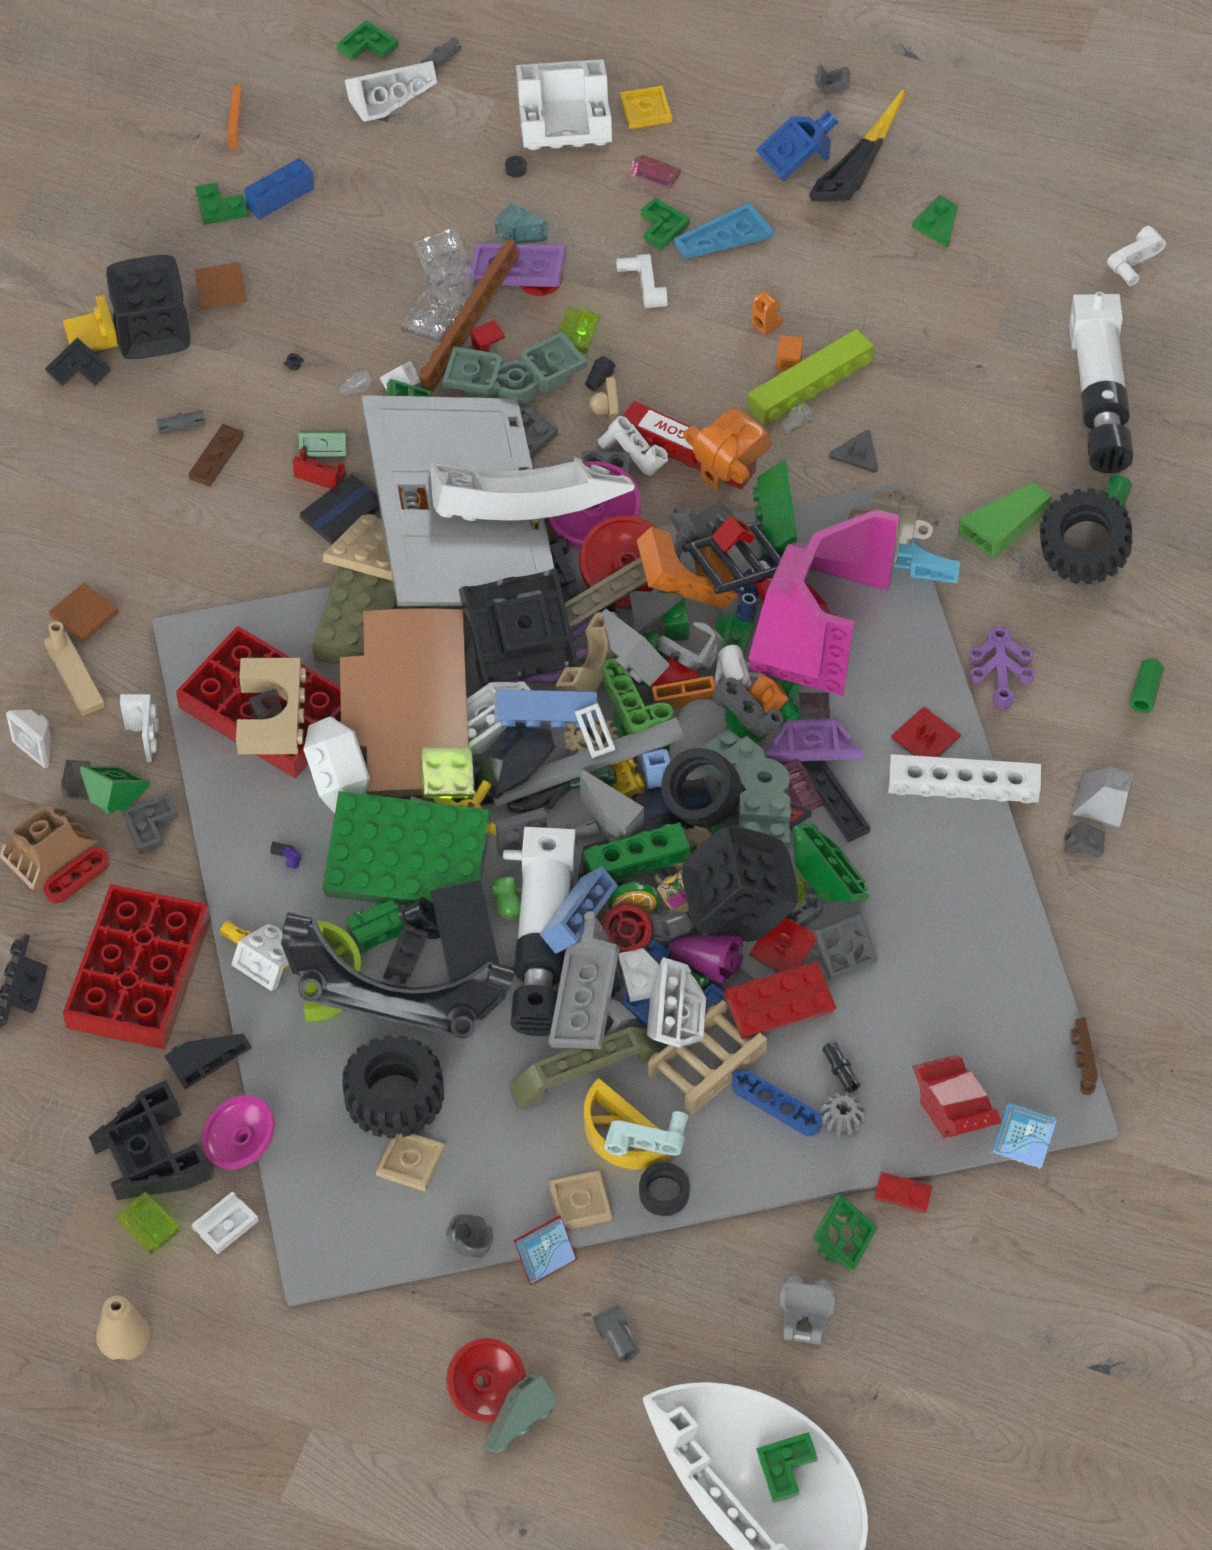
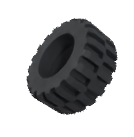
M1087 488V492L1075 489L1073 490L1074 494L1068 495L1066 492L1060 495L1061 500L1059 502L1054 500L1050 504V510H1046L1043 514V522L1040 523V541L1045 561H1048L1050 569L1052 571L1058 570V576L1066 579L1068 576L1071 582L1077 584L1079 580L1085 581V584H1092V580L1098 579L1100 583L1106 580L1108 574L1111 577L1117 574L1118 566L1123 568L1127 563V557L1131 554L1133 543L1131 519L1128 517V511L1125 506H1120V501L1116 497L1110 499L1107 492L1101 490L1100 493H1095L1093 488ZM1084 521L1096 522L1105 527L1109 532L1107 541L1101 547L1092 551L1075 550L1064 542L1063 537L1071 526Z
M387 1035L381 1040L377 1038L370 1040L369 1045L365 1046L363 1044L356 1049L357 1054H351L347 1060L348 1064L344 1066L342 1086L346 1110L349 1112L352 1121L356 1124L359 1123V1128L365 1132L371 1130L372 1135L377 1137L387 1135V1138H395V1134L400 1135L401 1133L402 1137L411 1136L410 1132L416 1131L418 1133L424 1129V1124L430 1125L435 1120V1114L440 1113L442 1108L444 1084L440 1061L436 1055H433V1051L428 1046L424 1045L422 1047L421 1041L414 1038L411 1041L407 1040V1036L399 1035L398 1038H392V1035ZM393 1075L410 1078L417 1084L412 1091L397 1098H384L370 1090L378 1080Z

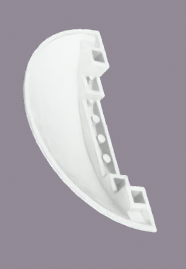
M705 1382L675 1385L643 1397V1402L655 1433L680 1481L700 1511L734 1550H865L868 1517L860 1483L848 1460L833 1440L806 1416L789 1405L758 1391L722 1383ZM809 1432L818 1461L792 1469L800 1495L773 1503L756 1448Z

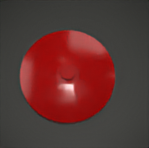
M622 515L605 519L592 528L587 534L579 554L580 573L587 588L589 589L640 558L637 540L651 526L658 527L645 519ZM647 583L635 591L651 592L653 588L648 587ZM630 594L612 605L616 608L632 609Z

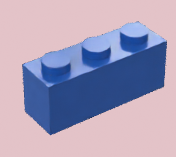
M298 158L244 188L247 208L259 220L314 189L313 171L301 158Z

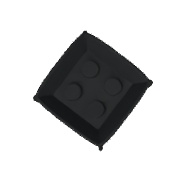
M153 255L123 260L109 265L106 270L107 284L114 309V323L118 344L123 358H149L172 354L189 348V323L186 309L183 305V289L175 258L172 255Z
M738 826L721 828L706 839L686 859L682 868L683 885L691 917L698 928L714 935H735L741 937L742 941L746 942L758 940L781 923L798 903V886L787 847L778 838L762 832Z

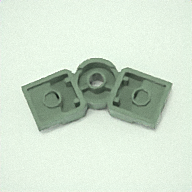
M563 331L523 350L521 361L513 360L503 363V359L499 354L453 346L442 383L443 388L465 391L468 398L518 399L519 405L533 400L539 391L550 392L568 383V376L587 368V360Z
M726 729L700 748L710 749L721 754L731 762L739 774L742 793L740 794L738 804V827L774 836L781 840L789 849L791 812L790 797L787 795L790 782L787 769L778 761L764 758V749L746 736L741 739L731 730ZM713 765L701 766L722 783L721 773L718 768Z

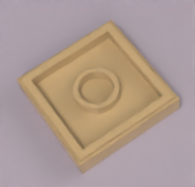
M402 1133L400 1135L395 1134V1138H391L377 1167L376 1176L426 1192L446 1149L445 1144L410 1133L411 1136L402 1137Z
M600 1170L548 1181L556 1217L559 1215L562 1217L566 1230L613 1221Z

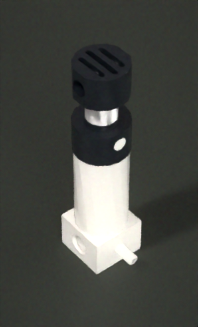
M1097 292L1096 294L1073 295L1069 330L1072 350L1077 349L1084 424L1092 429L1088 433L1087 439L1089 465L1100 473H1117L1127 469L1133 461L1131 432L1124 426L1130 418L1119 339L1122 325L1120 294Z
M524 827L522 850L503 851V859L522 860L523 876L514 974L524 982V986L519 987L513 993L510 1024L513 1029L524 1035L547 1036L551 1033L558 992L552 988V984L560 982L566 948L555 953L541 937L540 933L569 895L571 887L574 885L576 860L575 829Z

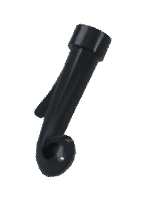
M570 780L544 789L530 799L525 796L508 802L507 807L512 812L524 813L549 802L548 809L551 810L559 799L571 790Z

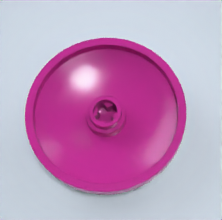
M584 462V466L590 468L594 464L610 470L609 475H623L630 478L635 485L634 490L581 511L547 517L554 533L558 537L563 535L566 543L581 548L587 534L603 520L622 515L640 518L641 498L639 489L633 478L623 469L605 462Z

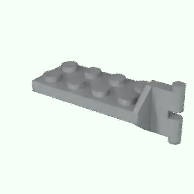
M591 911L587 912L584 916L583 937L566 948L549 1038L551 1047L602 1049L619 948L616 944L607 942L609 940L607 933Z

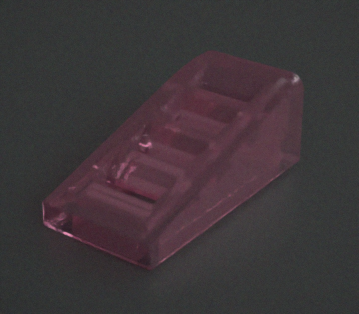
M799 759L783 765L790 776L787 795L794 805L811 811L822 806L823 801ZM799 780L801 781V782H799V783H797V784H795V785H792V783H794V782H796V781H799ZM806 788V791H804V792H802V793H800V794H797V792H799V791H801V790H803V789ZM810 796L812 797V799L809 801H806L804 803L801 802V800L806 799Z

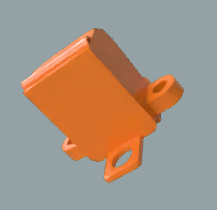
M734 407L727 410L709 427H705L701 431L695 426H690L683 432L686 442L693 447L695 458L701 463V478L715 490H718L720 487V479L723 481L733 479L740 484L747 480L750 474L746 467L766 453L772 445L770 435L764 427L744 411ZM706 471L713 476L714 481L707 476Z

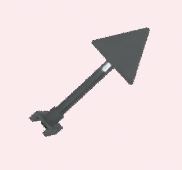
M676 507L670 508L668 516L678 531L674 549L679 559L683 552V544L707 537L708 535L692 508H687L685 513H678ZM655 588L651 592L631 591L630 598L635 631L641 635L682 599L680 594L663 593L664 591Z

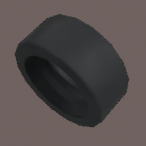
M663 1162L656 1163L644 1171L639 1182V1196L645 1209L655 1215L670 1216L680 1212L685 1207L690 1195L689 1178L682 1168L676 1164ZM658 1178H669L679 1184L680 1193L672 1200L662 1201L652 1197L649 1194L648 1188L650 1183Z

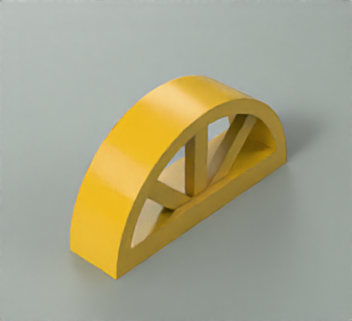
M598 1078L587 1093L584 1103V1129L589 1144L601 1158L621 1168L641 1170L647 1169L656 1163L667 1162L674 1157V1155L648 1150L642 1151V1149L635 1147L634 1151L628 1150L627 1154L621 1156L613 1155L605 1150L604 1144L606 1140L600 1136L594 1125H610L612 1121L619 1120L655 1129L659 1128ZM596 1103H599L612 1114L591 1116Z

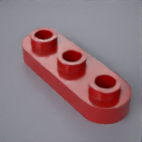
M99 847L91 848L50 877L43 886L45 898L51 903H61L83 888L109 867L107 852Z

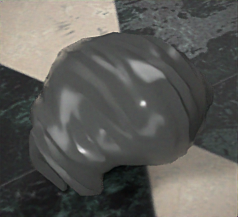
M458 1214L450 1221L446 1237L451 1248L459 1254L481 1258L491 1247L493 1232L492 1227L486 1225L483 1217Z

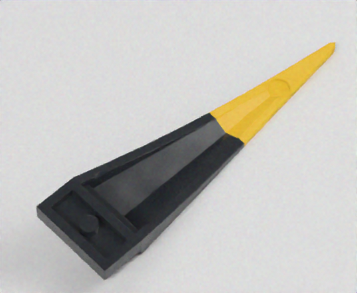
M904 89L900 91L884 114L859 143L816 181L809 193L812 202L850 201L854 192L861 188L906 95Z

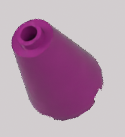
M681 935L671 941L669 951L671 952L672 960L687 964L691 970L722 986L729 987L730 984L728 982L736 980L741 968L743 955L739 954V946L743 947V941L741 937L735 935Z

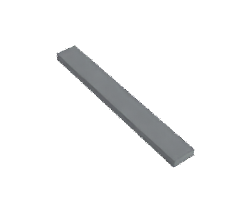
M676 717L615 739L613 744L616 751L598 756L595 759H592L588 749L541 766L528 781L513 790L504 792L503 796L498 799L493 798L497 807L580 777L582 770L591 773L604 766H610L682 740L685 737ZM608 743L603 744L604 748L609 747ZM598 746L593 747L595 752L599 750Z

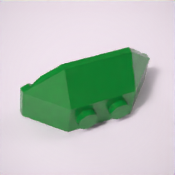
M813 823L795 825L793 828L795 865L800 870L801 875L813 887L815 893L823 901L851 902L867 900L869 897L867 882L840 847L827 835L818 831V827Z

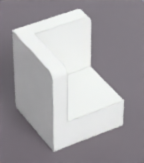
M411 361L380 377L386 391L387 382L390 379L413 386L421 382Z

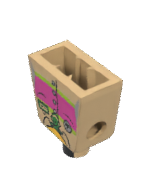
M665 869L661 870L654 878L660 885L656 889L659 907L668 911H683L692 922L693 919L689 911L683 885L682 870L673 877Z

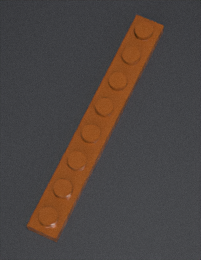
M507 239L504 245L499 248L497 256L488 265L482 279L477 282L470 298L466 299L464 307L459 315L454 318L452 326L443 335L441 343L432 352L426 366L421 369L419 378L423 389L434 391L446 372L453 346L462 347L470 334V330L475 327L520 255L515 241Z

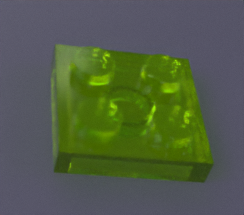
M421 748L423 798L474 797L471 748Z

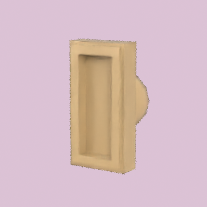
M614 377L606 378V393H596L590 400L592 412L597 415L608 413L610 424L619 416L616 379Z

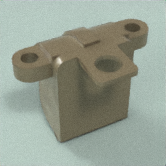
M893 490V492L876 491L869 504V508L857 506L848 515V520L855 518V514L862 515L875 509L900 515L893 565L897 561L899 543L910 545L914 538L927 539L934 530L931 520L920 517L922 500L912 495L903 494L901 490ZM926 526L928 531L922 532L919 527Z

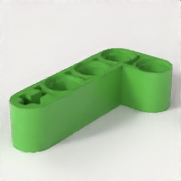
M616 658L608 659L603 663V686L627 735L673 719V709L667 703L644 706L627 669L625 670L616 662Z

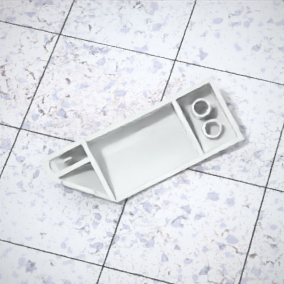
M574 457L573 462L519 471L473 470L433 463L430 466L432 499L436 512L440 516L451 518L453 515L462 516L463 519L468 521H476V518L510 521L559 516L584 510L634 490L635 486L631 479L626 476L609 475L610 470L594 464L591 465V468L584 466L582 460Z

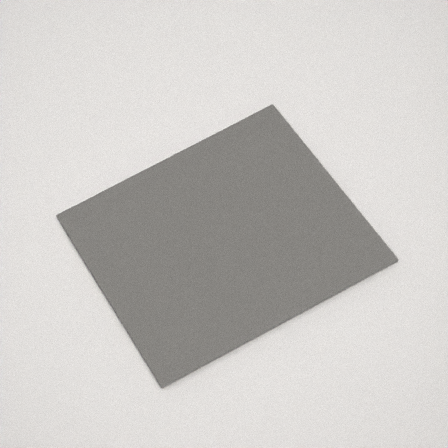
M899 484L793 502L797 542L809 544L813 533L847 521L848 515L854 507L869 508L874 492L903 491L902 487ZM755 510L733 513L737 519L745 524L757 522ZM674 524L658 527L661 530L670 532L674 545L678 533ZM914 538L915 544L922 548L919 539ZM754 539L751 544L745 542L756 558H761L758 541ZM567 543L569 553L565 554V557L574 573L579 590L582 592L588 588L582 579L579 568L581 548ZM733 545L727 553L744 574L751 566L737 547ZM683 551L680 556L682 565L691 573L697 575L693 557L689 552L685 553ZM897 567L892 568L891 582L888 590L809 569L804 580L826 602L831 614L855 621L852 633L844 695L840 696L801 685L794 704L802 712L800 720L837 719L842 725L843 730L852 736L854 745L863 749V759L824 760V762L871 827L870 833L848 842L799 772L798 764L805 761L779 762L787 769L790 776L787 794L790 797V803L809 809L812 812L811 816L800 824L813 823L818 827V831L827 835L837 844L867 882L869 897L867 900L851 902L823 901L822 914L804 928L813 932V929L860 912L862 913L878 961L830 979L828 978L825 966L818 960V951L813 947L802 966L818 961L837 1009L831 1013L762 1033L767 1038V1052L746 1070L751 1071L813 1108L822 1117L821 1107L825 1105L827 1097L834 1098L836 1092L840 1096H844L846 1093L838 1076L833 1075L831 1071L832 1066L822 1051V1048L827 1043L831 1044L833 1041H836L845 1059L850 1060L852 1064L851 1069L861 1084L854 1092L850 1087L851 1093H849V1097L858 1096L859 1103H863L865 1106V1122L861 1124L859 1132L852 1130L850 1137L846 1132H842L841 1136L838 1137L836 1130L829 1133L827 1125H823V1123H821V1129L816 1135H803L733 1092L732 1082L691 1115L685 1110V1093L661 1071L651 1079L648 1076V1061L640 1063L636 1055L544 1090L543 1101L519 1109L509 1086L533 1063L573 1048L551 1047L549 1044L550 1035L528 1036L512 1028L510 1024L512 996L516 989L524 986V982L518 979L515 974L505 999L483 1020H474V1032L466 1039H459L345 1010L325 1020L306 1022L304 1012L305 1000L300 997L298 992L300 975L293 974L289 966L282 973L278 987L270 991L231 965L237 944L220 934L222 925L229 920L239 928L253 933L264 925L271 924L279 928L280 931H283L287 912L315 918V920L329 922L347 932L346 919L356 911L364 912L372 908L376 902L328 897L322 889L335 814L319 797L309 764L295 779L255 754H238L237 744L178 707L176 690L237 625L291 658H300L301 664L340 686V665L314 660L312 644L332 586L153 619V629L233 1035L244 1033L252 1047L238 1056L245 1095L255 1096L263 1100L272 1110L275 1119V1131L272 1141L266 1151L258 1158L285 1299L289 1306L520 1260L513 1240L556 1217L548 1181L592 1171H601L613 1221L566 1230L573 1249L877 1187L881 1172L914 1180L1012 1160L1013 1158L993 1151L1009 1103L1056 1119L1047 1152L1118 1137L1119 1130L1098 1068V1079L1094 1093L1085 1095L1080 1091L1082 1073L1081 1068H1077L1075 1064V1052H1077L1076 1045L1071 1044L1070 1029H1074L1075 1019L1081 1017L1008 801L973 800L971 798L959 797L947 798L944 796L924 797L913 794L898 795L896 793H888L891 754L914 756L894 741L891 735L923 707L927 708L961 734V737L939 757L994 761L933 580L910 577L911 569ZM566 587L561 588L564 603L567 602V599H570ZM760 595L756 598L754 625L744 656L745 661L749 662L748 657L764 604ZM738 597L724 609L685 598L689 620V639L674 642L699 656L711 636L694 626V622L705 623L712 629H715L719 612L730 616V614L736 615L739 604ZM615 607L617 617L635 630L632 609ZM492 608L494 619L496 620L495 608ZM659 618L641 635L654 631L663 636L661 619ZM497 629L500 645L502 647L503 643L501 639L500 631ZM586 632L573 640L575 651L581 648L588 649ZM472 638L465 657L467 698L487 685H480L475 664L477 658ZM662 653V657H663L665 660H667L668 658H670V657H668L667 655H665L664 653ZM587 656L580 660L577 665L572 667H581L584 664ZM718 659L712 670L704 667L701 670L699 669L697 671L699 678L713 676V681H715ZM557 670L548 671V672H543V673H554V672H556ZM766 675L774 681H777L778 679L777 677ZM631 677L644 706L652 705L650 686L639 685ZM602 679L596 690L597 703L602 715H605V722L612 720L613 727H616L614 720L615 709L603 686ZM538 682L530 686L536 691H559L555 686L557 682ZM683 707L673 709V718L677 717L678 719ZM783 719L780 724L775 726L773 732L762 741L756 743L764 749V758H767V751L772 749L775 738L782 732V727L785 724ZM541 723L539 728L550 730L555 744V749L541 766L570 756V749L565 748L564 740L567 724H565V728H551L550 724ZM361 750L367 768V750ZM485 752L469 756V765L482 762ZM638 755L634 757L638 764L635 768L637 773H640L644 778ZM712 776L704 781L714 802L717 798V779ZM646 786L644 787L645 792H649V791H653V790H656V789H660V788H661V787H657V788L647 789ZM580 788L568 791L551 810L548 809L549 802L533 809H545L547 828L561 829L567 827V824L570 823L574 825L591 820L580 801ZM541 791L527 795L526 797L530 799L531 797H533ZM424 795L415 797L433 801L435 795ZM397 797L399 799L411 800V797ZM495 803L481 806L482 809L489 810L491 822L496 824L495 821L523 814L509 810L507 803L497 807ZM731 814L725 821L714 826H738V815ZM713 826L702 827L712 834ZM791 829L788 852L796 876L799 898L808 893H816L795 865L794 832ZM489 832L481 883L499 964L514 968L519 917L514 920H506L501 917L495 903L496 897L491 894L490 888L497 879L507 876L515 878V887H522V860H505L503 856L500 857L497 851L496 836ZM600 833L578 839V842H576L574 885L571 887L570 892L578 881L583 846L604 841ZM273 841L296 848L302 857L297 869L286 866L287 858L270 854ZM697 847L690 848V853H693ZM673 866L624 879L623 885L638 882L639 885L645 886L646 883L657 889L660 885L654 878L658 872L665 869L673 877L680 871ZM522 892L519 893V894H517V896H518L520 899H521V894H522ZM607 901L596 915L600 924H602L604 916L609 911ZM808 903V904H807V908L813 907V908L815 909V908H816V905L814 904V905L811 906V905H809V903ZM787 917L789 920L796 922V917L794 919ZM692 921L691 931L684 935L714 934L701 930ZM844 926L847 936L852 938L858 937L855 934L854 928ZM836 929L828 937L827 948L836 945V941L839 938ZM399 936L360 953L362 973L384 983L406 987H423L450 981L440 938L426 939L411 977L408 976L404 984H400L401 978L393 975L390 980L383 978ZM845 938L840 942L839 946L843 953H848L853 945L850 939ZM651 939L647 946L644 948L646 952H648L649 945L652 941ZM673 939L668 941L656 940V942L669 951V946ZM758 940L743 941V947L739 946V954L743 955V960L736 980L734 982L729 981L730 986L727 987L710 979L706 988L702 987L701 990L704 992L711 984H714L724 992L727 988L780 972L749 956ZM327 941L333 950L339 947L338 945ZM860 945L856 947L853 953L855 961L862 953ZM347 953L341 956L345 962L354 968L353 961ZM839 953L829 956L836 963L847 965L845 956ZM617 960V967L623 980V987H620L621 990L619 992H614L615 996L611 998L621 1003L627 990L619 960ZM560 982L552 984V988L557 992ZM307 983L303 986V989H304L305 991H306ZM727 1004L725 1018L728 1019L735 1027H737L731 1010L729 1008V1005ZM461 1019L456 1022L455 1027L459 1030H464L468 1027L469 1022ZM635 1020L634 1024L632 1025V1027L647 1030V1028L644 1027L637 1020ZM716 1024L707 1032L729 1054H735L741 1049V1045L719 1025ZM387 1035H392V1038H398L399 1035L407 1036V1040L410 1041L414 1038L421 1041L422 1047L424 1045L428 1046L433 1051V1055H436L440 1061L444 1084V1100L442 1101L440 1113L435 1114V1120L430 1125L424 1124L422 1131L418 1133L416 1131L410 1132L444 1143L446 1146L426 1192L376 1176L377 1167L391 1138H387V1135H381V1137L374 1136L371 1130L365 1132L359 1128V1123L356 1124L352 1121L349 1112L346 1110L342 1086L344 1066L348 1064L347 1060L351 1054H357V1048L363 1044L365 1046L369 1045V1041L377 1038L381 1040ZM700 1041L688 1048L711 1070H716L723 1063ZM660 1042L663 1050L669 1046V1044ZM680 1055L669 1064L692 1086H697L704 1080V1077ZM952 1055L962 1057L966 1069L973 1073L988 1095L991 1106L997 1109L1001 1124L954 1137L948 1136L943 1138L920 1103V1087L912 1066ZM393 1075L378 1080L370 1090L384 1098H397L412 1091L417 1084L410 1078ZM598 1078L660 1130L668 1131L674 1111H680L688 1115V1121L683 1134L685 1140L681 1154L675 1155L667 1161V1163L676 1164L682 1168L689 1178V1199L680 1212L670 1216H659L645 1209L640 1201L639 1182L641 1175L646 1169L633 1170L615 1166L601 1158L589 1144L584 1129V1103L589 1089ZM745 1080L744 1082L739 1081L740 1086H743L744 1084L748 1085V1080ZM763 1091L759 1093L758 1097L763 1101H769L773 1098V1095L768 1091ZM596 1103L591 1116L612 1115L599 1103ZM785 1104L780 1108L784 1114H791L795 1111L794 1107L789 1104ZM814 1120L805 1121V1125L814 1124ZM594 1125L600 1136L606 1140L610 1125ZM629 1146L628 1150L634 1151V1147ZM658 1178L652 1181L648 1188L649 1194L652 1197L662 1201L672 1200L680 1193L679 1184L669 1178ZM458 1214L481 1216L484 1218L486 1225L492 1227L493 1241L490 1249L483 1257L463 1256L451 1248L446 1232L454 1216Z

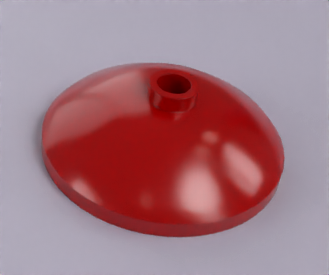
M491 1338L476 1339L463 1345L452 1357L446 1375L448 1394L455 1407L466 1417L480 1422H492L496 1420L510 1389L526 1378V1372L519 1355L506 1343ZM479 1376H481L484 1380L482 1386H479L477 1384V1378Z

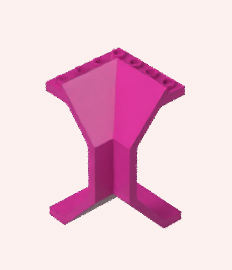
M875 509L813 533L809 544L797 542L787 545L765 596L748 660H750L749 670L840 696L844 695L855 621L822 611L804 580L809 569L888 590L891 582L900 515Z

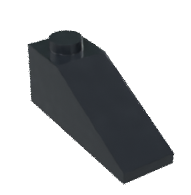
M244 1033L188 1041L173 1047L164 1057L186 1090L252 1047Z

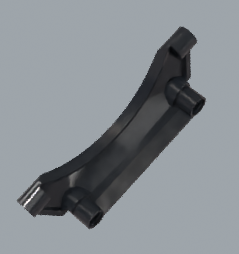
M287 912L282 931L281 945L292 973L300 975L298 992L303 1000L459 1039L470 1037L474 1032V1020H483L505 999L507 990H510L515 972L513 967L486 961L471 972L442 984L423 987L392 985L364 975L345 962L329 945L315 918ZM308 982H313L317 985V989L312 993H308L303 989V986ZM464 1019L469 1022V1025L466 1029L459 1030L455 1027L457 1021Z

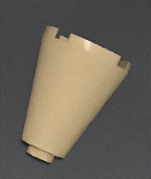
M112 1296L108 1298L103 1305L96 1331V1342L102 1354L111 1360L125 1359V1361L140 1356L148 1347L150 1339V1327L147 1320L125 1297Z

